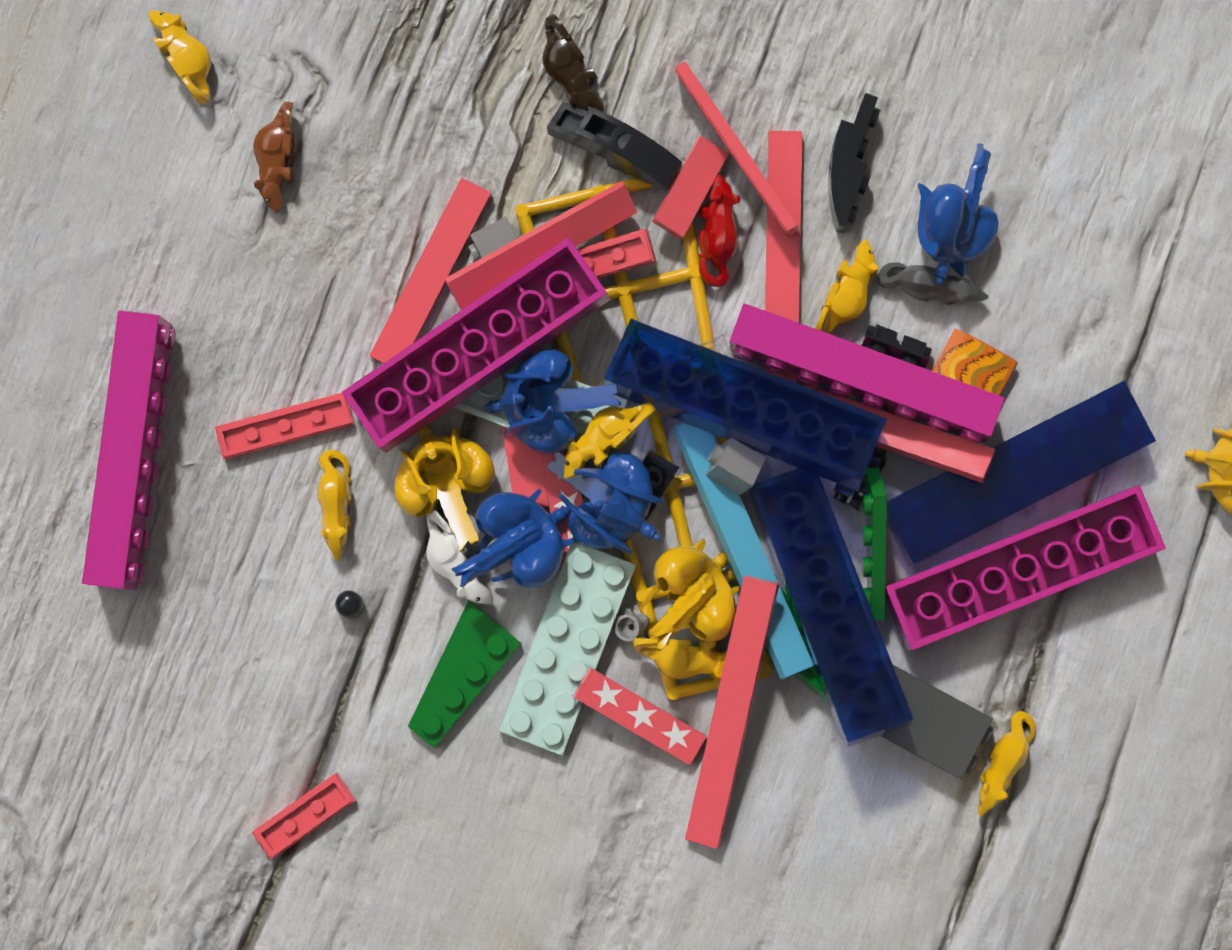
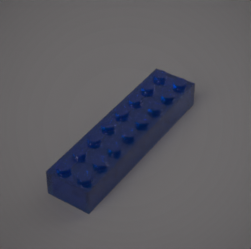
M630 319L604 377V385L615 383L618 385L619 393L615 394L616 396L639 405L652 403L656 408V412L727 440L732 437L754 451L858 492L881 440L887 421L884 417L634 319Z
M1124 380L993 447L995 455L983 483L945 471L887 501L886 523L908 566H911L1155 442L1156 439Z
M811 463L755 483L749 489V496L845 748L911 725L914 719L815 464Z

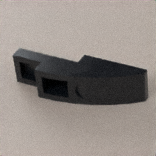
M865 93L854 124L841 119L832 146L829 162L828 194L834 227L840 233L843 232L846 224L853 225L859 207L853 205L857 193L864 195L870 176L865 174L868 164L855 160L856 157L863 159L869 140L863 138L867 126L874 128L881 110L875 107L878 97Z
M562 102L547 126L548 135L605 158L608 167L665 191L668 190L682 167V161L660 144L630 125L591 106L588 111Z

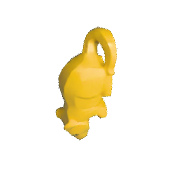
M150 10L149 19L151 24L162 33V39L156 37L153 39L154 43L164 57L170 54L166 59L200 105L208 103L211 97L207 82V76L211 67V57L208 49L199 40L188 34L185 30L186 24L184 21H181L180 15Z
M867 239L857 246L854 262L851 266H848V262L844 259L839 265L835 276L840 278L839 283L834 281L830 287L815 329L830 334L839 324L854 321L864 311L867 303V286L870 277H874L879 270L875 263L874 252Z
M645 403L628 409L607 407L598 411L591 419L586 433L577 442L572 441L567 447L568 451L564 462V478L570 479L577 476L574 474V470L584 468L585 464L592 459H595L594 464L600 468L602 462L609 457L606 452L612 447L619 450L636 433L635 429L656 411L652 403Z
M326 450L319 456V465L324 471L320 477L317 489V499L322 509L323 529L320 532L325 538L333 558L339 561L347 541V530L352 526L348 515V505L352 504V494L349 485L351 482V478H349L350 464L343 453L336 450ZM332 458H337L343 463L345 475L331 464L330 460Z
M634 638V650L654 660L660 671L670 678L686 679L698 674L710 673L718 679L722 676L727 651L719 653L712 650L716 646V641L708 643L700 640L699 646H692V640L669 639L664 649L660 651L658 648H652V646H658V639Z
M1018 711L1012 715L1010 722L1011 732L1005 733L995 743L989 753V757L992 759L990 767L980 776L983 786L979 793V816L985 815L1000 801L1008 797L1005 791L1010 787L1017 771L1022 769L1026 762L1029 743L1033 740L1036 730L1035 721L1026 712ZM1022 722H1026L1029 727L1028 738L1024 734Z

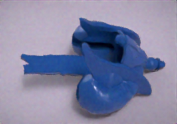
M981 143L977 144L974 161L964 189L958 185L946 183L937 186L931 191L925 185L918 183L921 195L918 237L924 251L935 262H938L935 268L936 273L934 274V277H936L935 282L938 285L943 283V279H947L946 275L949 273V266L960 276L966 275L968 263L979 258L990 249L998 232L999 222L997 214L988 206L978 205L991 153L985 150Z
M545 349L527 356L513 374H502L503 379L509 380L506 392L501 400H490L486 403L484 410L490 413L504 412L506 414L510 427L504 432L505 438L517 436L524 444L535 451L543 454L564 452L575 439L574 422L564 413L565 411L573 412L595 409L606 405L621 406L622 403L614 397L615 394L619 393L616 383L586 389L583 386L580 388L564 389L563 387L568 384L573 376L571 360L560 351Z
M616 451L602 462L601 469H575L574 474L577 476L565 479L564 462L566 457L561 452L555 453L556 461L551 460L547 469L572 484L574 489L580 491L590 500V502L576 507L563 494L559 495L561 501L571 510L568 526L573 537L580 544L597 550L617 547L628 555H632V550L626 542L636 532L642 533L644 537L649 538L651 541L653 539L655 541L661 540L662 537L658 534L659 530L655 529L653 525L648 524L645 518L651 503L663 505L665 501L653 495L649 471L637 456L629 452Z
M541 489L535 491L530 497L512 492H503L486 498L476 512V524L479 530L485 534L478 546L476 555L452 568L455 576L462 575L460 587L464 588L473 579L487 574L490 570L506 563L510 558H513L511 561L512 570L492 577V582L503 581L513 577L517 584L524 588H540L548 584L559 571L564 549L576 542L574 538L562 540L557 527L559 522L564 521L566 517L570 516L571 510L567 506H561L555 509L553 513H548L536 502L542 492ZM495 538H498L494 543H492L491 545H489V543H490L492 540H494Z

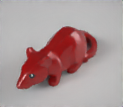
M719 174L714 180L709 196L711 200L710 206L700 209V216L706 221L705 229L698 233L701 252L698 254L700 258L698 270L701 279L713 287L724 286L729 281L730 269L727 263L735 255L738 246V233L733 218V205L740 202V197L733 194L730 184ZM706 259L711 260L719 270L718 277H714L708 272Z

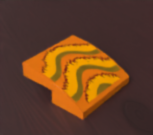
M955 328L932 371L1001 396L1018 362L992 346Z

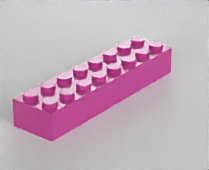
M568 237L341 393L377 447L387 453L611 299Z
M743 303L729 341L730 350L735 353L734 357L751 364H753L754 359L766 362V369L774 373L785 375L786 370L798 374L797 380L804 384L817 387L818 382L830 386L829 392L847 399L850 394L863 398L861 403L879 410H881L882 406L895 410L894 415L911 421L918 418L926 421V426L944 432L951 430L959 433L958 437L976 443L986 442L991 437L1005 397Z
M118 310L82 584L137 590L138 584H142L144 579L145 565L141 563L142 550H147L149 543V530H145L147 516L150 517L152 515L154 505L153 496H149L151 483L156 482L158 475V463H154L155 449H160L162 444V429H158L160 416L165 415L167 407V397L163 396L164 382L168 383L171 376V363L167 362L168 350L174 348L176 337L175 329H171L172 324L160 315Z
M1140 485L886 585L885 599L906 650L912 651L1164 550L1166 547Z

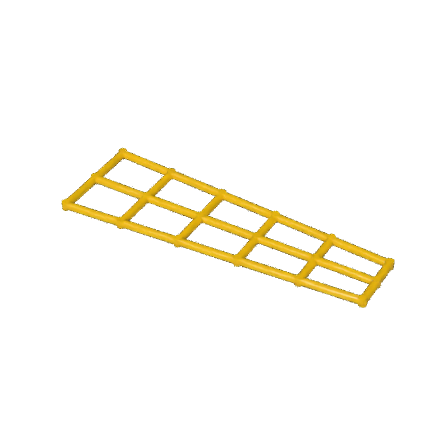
M637 178L622 181L629 193L655 187ZM619 182L603 186L598 185L582 191L517 205L515 213L522 235L534 229L531 216L579 205ZM693 221L683 237L687 268L633 281H628L627 273L622 272L613 275L616 285L604 287L610 299L619 298L639 379L637 383L617 387L619 393L615 394V396L627 399L643 395L644 403H652L656 411L648 417L656 453L671 463L673 461L656 396L657 391L708 380L718 443L722 445L731 438L705 286L698 270L700 258L698 257L699 252ZM615 225L603 232L605 241L618 237ZM690 281L705 366L652 379L632 294ZM564 331L555 338L558 350L567 355L571 360L573 367L571 379L583 383L567 331ZM691 473L676 476L675 474L664 492L667 494L679 546L692 547L693 543L680 489L696 486ZM630 538L626 543L631 548L632 555H628L623 551L622 554L624 560L636 564L630 580L638 605L640 606L654 586L647 588L632 538ZM732 567L722 570V574L728 582L737 580ZM668 589L666 592L660 590L652 600L668 597L670 591ZM652 600L640 611L641 614H646L650 619V625L646 627L649 639H653L649 631L658 622ZM716 642V646L712 650L719 652ZM766 652L763 655L758 680L770 677L773 673L770 656ZM659 669L666 695L670 700L719 689L721 678L713 677L712 673H710L711 677L678 685L676 679L666 676Z

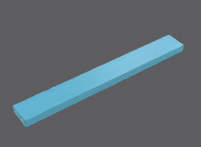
M703 416L675 426L672 431L740 587H742L743 578L746 575L778 583L740 495L706 475L711 464L707 462L708 456L717 444L706 417ZM779 586L766 647L782 680L814 666Z

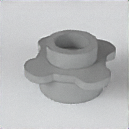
M623 608L620 610L619 618L615 622L614 635L618 640L631 641L633 645L634 638H644L645 628L650 625V619L646 614L638 615L633 613L630 608ZM630 624L634 625L633 630L629 628Z

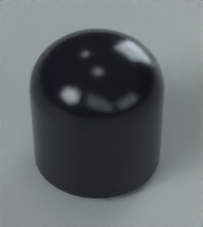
M347 590L337 596L335 607L337 612L343 617L354 619L362 614L364 601L355 591Z

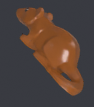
M289 101L282 104L271 123L258 131L253 143L254 154L259 165L260 180L254 182V187L259 190L265 203L275 213H278L283 205L281 190L283 181L286 180L288 183H294V169L287 167L288 160L295 159V134L291 131L293 102Z

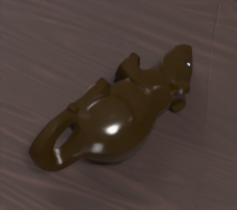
M555 14L549 15L545 19L544 24L547 43L542 56L546 73L564 87L570 95V105L577 106L585 111H588L591 106L604 112L603 102L591 90L589 82L595 84L598 81V76L591 67L586 70L581 64L584 62V55ZM555 29L560 33L562 38L558 37V35L555 32Z

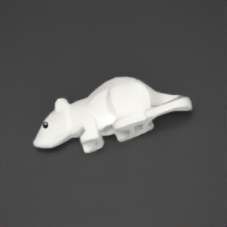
M434 509L426 515L430 534L426 555L430 566L435 572L450 580L458 588L456 594L460 599H467L477 604L492 605L493 597L491 592L477 578L467 583L464 588L460 587L462 575L455 576L452 568L468 560L466 555L470 552L466 547L463 552L459 550L455 533Z

